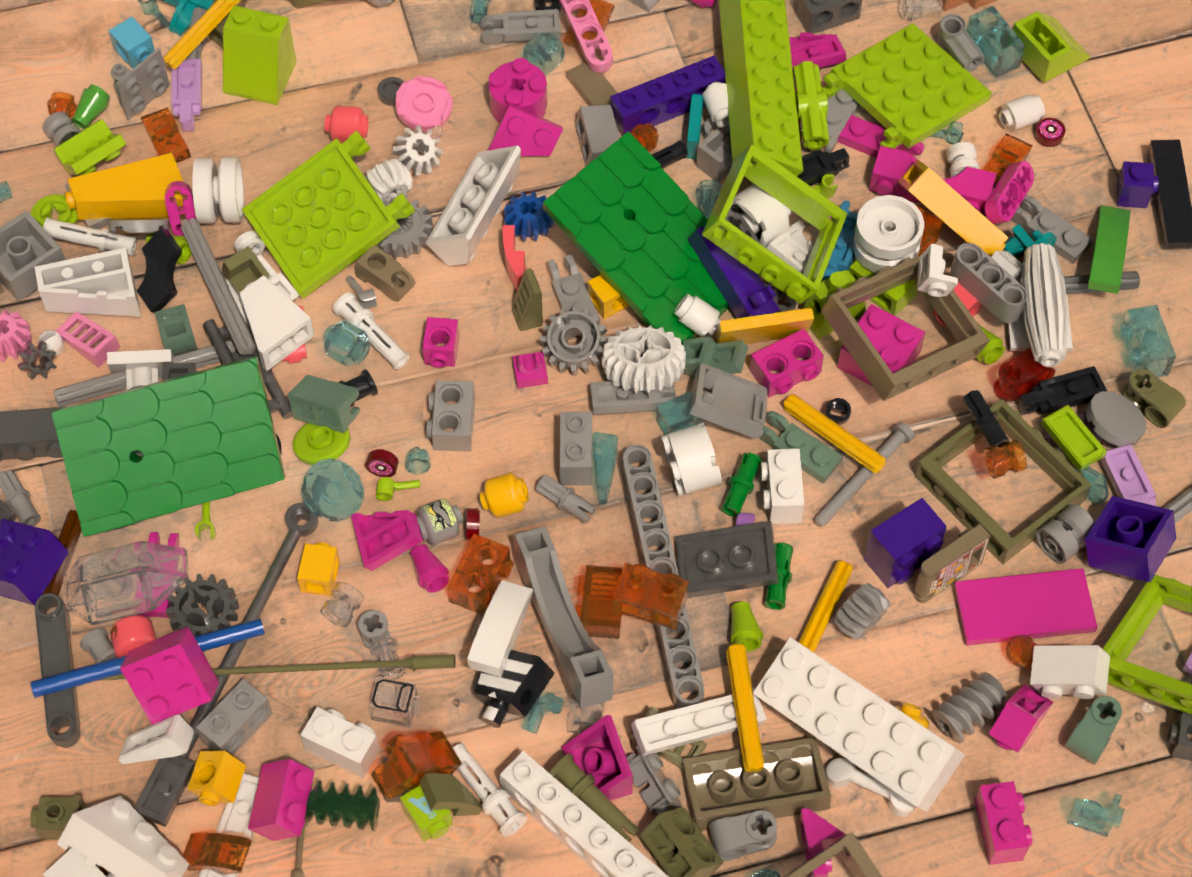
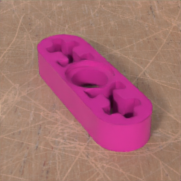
M1027 161L1010 164L985 203V213L991 223L999 224L1010 221L1033 185L1034 172L1032 166Z

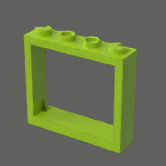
M751 144L735 158L702 235L801 304L818 291L848 213ZM744 176L820 230L803 274L726 220V216Z
M1155 574L1151 582H1147L1103 647V650L1110 656L1107 684L1192 715V684L1126 661L1163 604L1192 613V586L1180 583L1174 578L1168 579Z

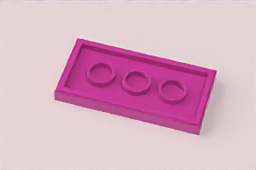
M1084 568L957 581L954 584L966 646L1093 633L1098 628Z

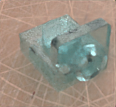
M1115 793L1108 809L1103 808L1101 804L1093 800L1076 799L1070 811L1067 824L1107 837L1112 827L1119 828L1125 810V808L1119 807L1122 795Z

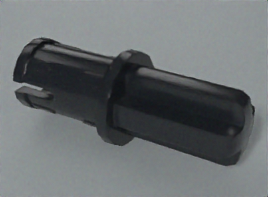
M972 390L963 397V401L976 421L974 423L975 428H980L992 451L1003 448L1009 443L1010 439L998 423L997 413L991 411L980 391Z

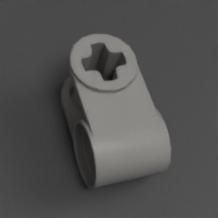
M757 810L739 816L723 817L709 824L714 849L723 861L734 860L743 855L766 851L772 848L777 839V821L770 812L765 810ZM763 827L767 834L761 835L756 828Z

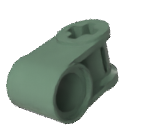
M1110 696L1096 698L1083 720L1077 724L1065 747L1091 763L1096 764L1122 714L1120 703ZM1103 712L1109 715L1106 719L1100 717Z

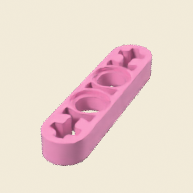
M558 0L589 68L597 73L608 71L613 65L612 49L589 0ZM576 9H584L587 11V14L582 18H576L572 15V12ZM586 31H594L598 34L593 40H585L582 37ZM596 48H598L601 57L605 60L599 61L595 57Z

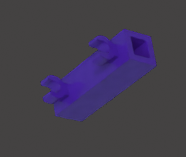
M706 225L697 229L687 239L736 318L771 314L780 310L773 299L776 294L770 285L765 287L757 273L702 235Z

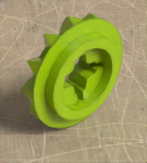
M54 194L43 197L36 202L30 213L42 228L46 218L52 219L53 209L59 215L58 221L71 224L78 223L76 212L74 209L69 210L65 195Z

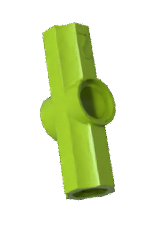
M804 61L793 68L797 116L800 119L803 146L808 147L810 150H819L827 146L830 140L826 119L828 113L827 94L822 92L819 66L812 61Z

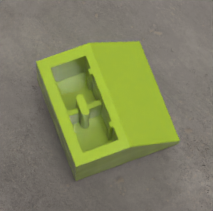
M1036 11L1015 22L1013 25L1009 46L1043 83L1090 58L1085 49L1055 17Z

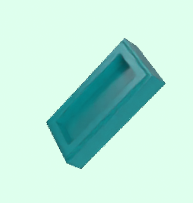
M692 94L687 137L688 156L686 159L697 158V145L700 142L703 97L699 94Z

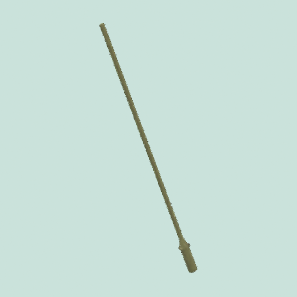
M413 654L412 657L392 661L218 668L212 670L215 675L404 667L416 671L418 669L455 668L456 658L455 654L415 656ZM123 674L102 680H124L126 678Z

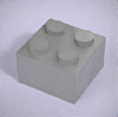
M27 210L0 227V282L19 302L38 289L35 273L36 266L65 260L61 247Z

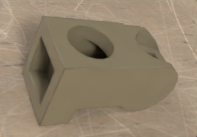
M376 245L370 247L356 261V277L364 283L369 281L393 301H400L416 284L413 276L399 262Z

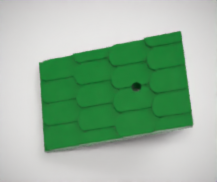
M629 131L578 172L576 176L572 177L555 191L554 194L543 201V209L648 327L650 325L654 329L663 327L665 333L673 332L674 337L680 338L683 345L684 340L695 339L699 336L679 322V317L674 314L677 305L687 293L692 297L698 296L720 312L719 317L730 308L687 240L697 229L706 225L708 219L661 168V164Z
M258 356L54 409L51 412L83 537L131 525L135 522L172 513L179 509L229 497L239 492L274 484L277 481L284 480L286 477Z

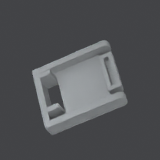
M700 363L694 376L689 414L755 439L760 438L765 424L768 391L762 385ZM703 387L708 388V389H710L711 391H710V392H707V391H706V392L703 394Z

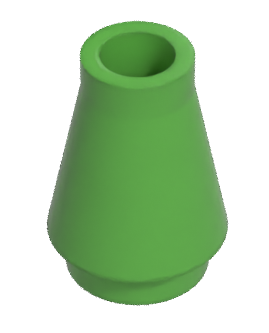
M91 84L88 89L85 88L75 114L71 119L72 122L82 129L87 128L109 106V94L96 85Z

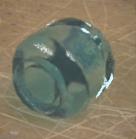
M543 32L536 35L524 46L522 57L527 59L529 63L537 66L544 75H547L562 63L565 57V50L561 41L556 36Z
M340 321L335 325H330L324 332L325 353L345 366L360 364L370 351L368 334L348 321Z

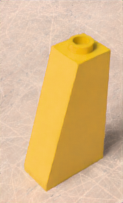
M168 153L67 179L69 191L64 192L69 210H75L78 220L100 218H169L165 203L166 187L174 181H184L173 154ZM180 190L174 191L173 196L177 199L178 207L183 206V196H185L181 195Z
M917 159L898 180L899 184L967 243L979 246L990 257H992L995 251H1002L1005 248L1006 243L1004 242L1008 237L920 160Z

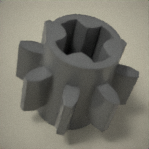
M42 340L38 346H34L30 341H27L28 348L24 352L17 351L23 361L17 365L18 368L21 370L29 368L27 376L31 379L34 378L36 373L47 378L46 371L50 367H57L52 363L51 357L57 354L56 351H45L46 342ZM36 353L42 356L39 358L40 364L37 366L32 363L35 360L34 355Z

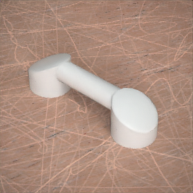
M836 758L826 767V778L828 784L832 787L844 788L850 782H853L888 798L889 810L896 816H908L915 808V805L873 776L855 769L853 763L847 758Z

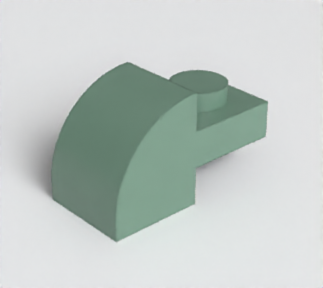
M184 304L154 312L164 348L171 349L173 356L197 349Z
M710 336L684 340L683 346L686 352L684 373L694 378L700 363L730 374L742 373L748 346L743 340L715 343Z

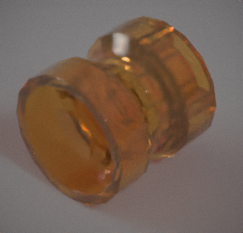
M1018 440L1007 442L1004 447L999 448L995 445L984 450L986 468L993 479L1003 477L1009 471L1017 473L1026 470L1025 452Z

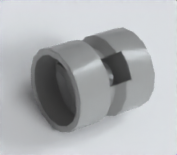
M1071 504L1057 514L1055 520L1048 521L1036 531V540L1040 548L1051 560L1063 564L1077 554L1079 548L1081 549L1086 546L1085 538L1094 526L1095 521L1085 509L1079 505Z

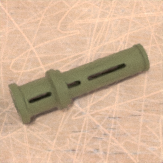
M571 753L565 755L549 773L630 842L632 839L622 828L625 827L634 837L640 831V828L626 817L594 785L596 782L595 777L592 774H586L573 761L574 756Z

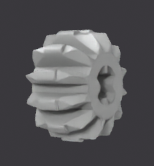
M868 583L864 584L843 603L842 607L837 611L834 622L846 635L856 640L861 639L881 620L889 608L890 601L878 588Z

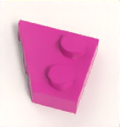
M800 32V38L789 37L792 70L794 66L804 61H812L819 68L846 61V52L837 35H815Z
M509 103L487 151L518 145L521 149V156H551L563 131V126Z
M409 510L395 511L394 513L386 511L375 512V515H362L361 513L351 515L364 568L371 571L423 542L416 514Z

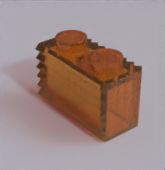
M586 565L585 575H579L577 594L583 595L582 605L576 604L575 610L590 637L620 639L626 568Z

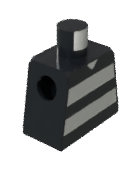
M511 650L502 677L481 671L479 673L474 693L487 706L482 721L492 727L500 728L507 713L521 717L528 715L555 672L540 656Z

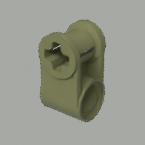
M1147 369L1133 371L1129 377L1128 384L1125 385L1122 391V395L1132 401L1142 412L1143 416L1160 428H1166L1186 405L1184 396L1178 390L1167 385Z

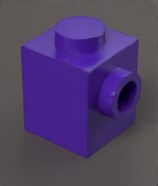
M1123 161L1117 179V206L1147 208L1152 193L1156 194L1158 190L1159 178L1154 176V163Z

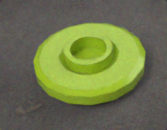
M307 423L295 434L292 442L293 451L298 459L304 463L322 465L342 456L349 447L351 436L349 429L345 433L331 430L326 426Z

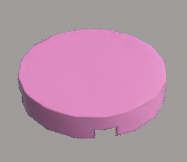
M414 77V80L402 83L396 93L395 110L397 116L406 126L412 129L420 125L422 131L425 132L428 129L437 130L446 124L451 116L452 96L447 91V87L433 77Z

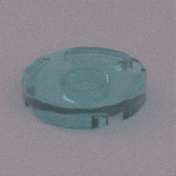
M329 458L318 461L306 471L303 477L301 493L306 505L315 515L320 518L324 516L330 519L328 521L338 522L347 520L360 509L364 500V486L360 476L351 466L341 460Z

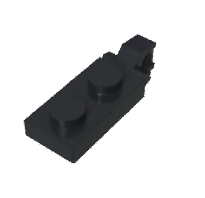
M845 148L831 153L822 152L819 149L803 155V172L797 177L809 186L821 182L824 175L832 174L836 176L840 171L848 168L850 156Z
M1092 366L1039 381L1037 386L1031 388V393L1020 396V401L1017 405L1022 415L1035 413L1038 410L1041 414L1053 413L1066 405L1074 407L1088 403L1095 394L1107 391L1098 371Z

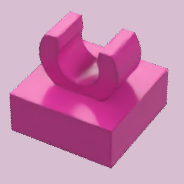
M543 352L512 356L517 388L548 384Z

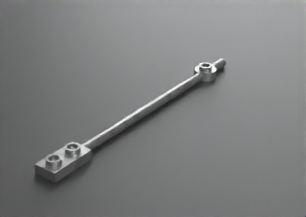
M316 477L304 502L296 503L286 511L285 521L289 532L242 623L259 619L299 538L308 536L317 529L319 520L315 507L328 483L323 477ZM301 520H307V521H308V522H307L306 524H304V525H298V524H297V523H298L299 521H301ZM248 639L232 643L219 668H234ZM216 675L220 683L212 701L198 707L190 723L194 730V735L188 752L183 755L158 760L134 807L144 819L164 827L167 826L195 767V763L188 760V757L199 737L196 727L213 710L230 675Z

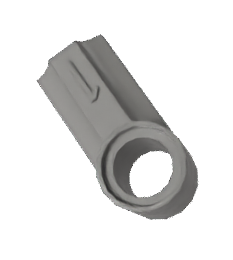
M948 14L940 21L937 44L944 51H948L961 67L970 73L984 62L985 55L965 30V20L957 14Z

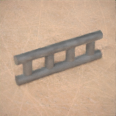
M213 319L204 322L203 327L223 364L258 356L264 385H266L273 398L268 400L270 412L279 410L283 419L292 417L291 406L272 370L266 371L262 367L257 348L254 349L255 352L252 355L242 356L238 351L231 353L224 340L232 338L227 326L218 328Z

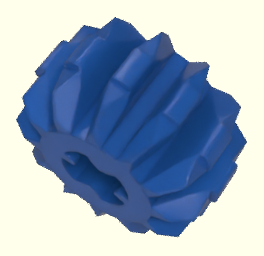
M522 191L520 198L511 196L510 204L505 205L504 224L515 225V237L521 235L523 242L528 237H532L535 242L538 239V235L547 237L549 228H553L554 220L543 209V201L546 200L545 195L537 198L535 191L530 196H526Z

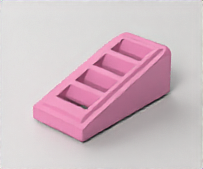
M75 312L55 330L61 335L64 342L98 368L107 361V352H116L120 349L117 337L78 312ZM79 323L80 325L69 334L68 331ZM83 329H87L78 339L76 338ZM93 334L94 336L85 344L84 341ZM98 340H101V342L93 349L92 346Z

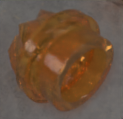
M65 92L52 93L51 99L47 101L49 114L61 111L72 117L77 108L76 103H74L75 97Z
M650 123L636 125L631 133L648 152L656 148L660 137L657 134L658 130Z
M1015 636L1008 640L1006 644V656L1016 667L1021 665L1028 669L1033 661L1034 646L1040 645L1036 644L1031 636Z

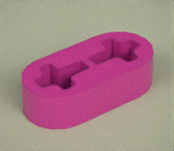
M174 181L166 187L165 203L173 233L184 236L181 230L182 225H179L181 224L180 214H185L188 220L191 218L197 220L193 194L187 183ZM180 190L181 195H185L183 196V206L178 207L177 199L173 197L174 191Z

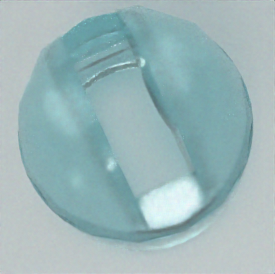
M414 447L407 452L405 468L409 473L424 474L430 470V456L427 450Z

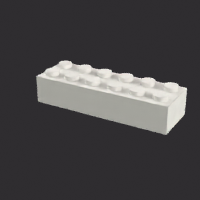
M791 637L753 692L761 700L925 812H928L965 756L964 753Z

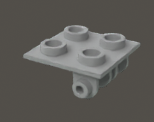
M159 48L132 70L122 64H115L111 70V76L115 80L116 93L120 96L119 103L123 107L128 121L136 114L142 112L152 100L162 95L170 86Z

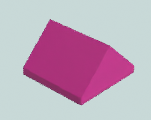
M605 715L561 747L564 756L571 753L574 756L573 761L586 774H592L595 777L596 782L594 785L610 801L633 794V775L611 715Z

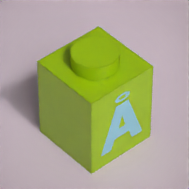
M421 785L400 797L402 810L423 842L430 838H440L448 832L449 826L453 825L449 809L430 810Z

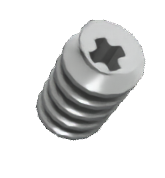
M983 672L979 675L978 679L970 681L968 687L961 688L958 695H952L949 697L948 702L941 703L938 710H932V716L939 728L947 736L952 737L958 743H962L964 736L961 731L967 735L974 734V728L971 723L979 728L984 726L985 723L981 715L988 720H992L995 716L992 708L997 712H1002L1004 708L1002 699H1006V693L1002 684L994 676Z

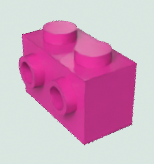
M291 759L263 764L248 829L272 841L301 836L315 771Z
M1014 781L980 785L974 802L989 865L1023 861L1029 847L1032 846L1033 839L1030 826L1024 825L1022 813L1025 811L1022 793L1016 792Z

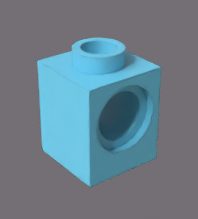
M133 17L108 30L113 49L132 69L155 51L152 37Z

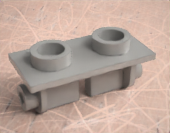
M637 745L636 749L640 755L637 756L634 753L626 758L635 786L640 788L647 782L650 785L640 793L650 812L658 815L659 813L670 811L668 808L670 805L682 808L683 806L678 799V796L681 795L680 790L671 778L666 779L661 771L664 764L658 754L653 753L642 756Z

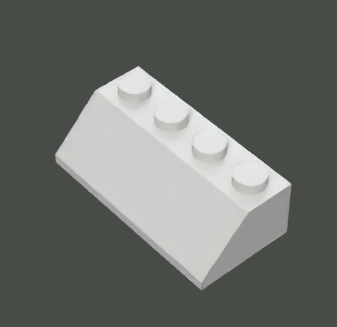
M518 145L478 152L426 241V244L447 266L468 264L473 259L477 246L487 234L491 221L500 211V205L513 188V182L519 173L521 149Z

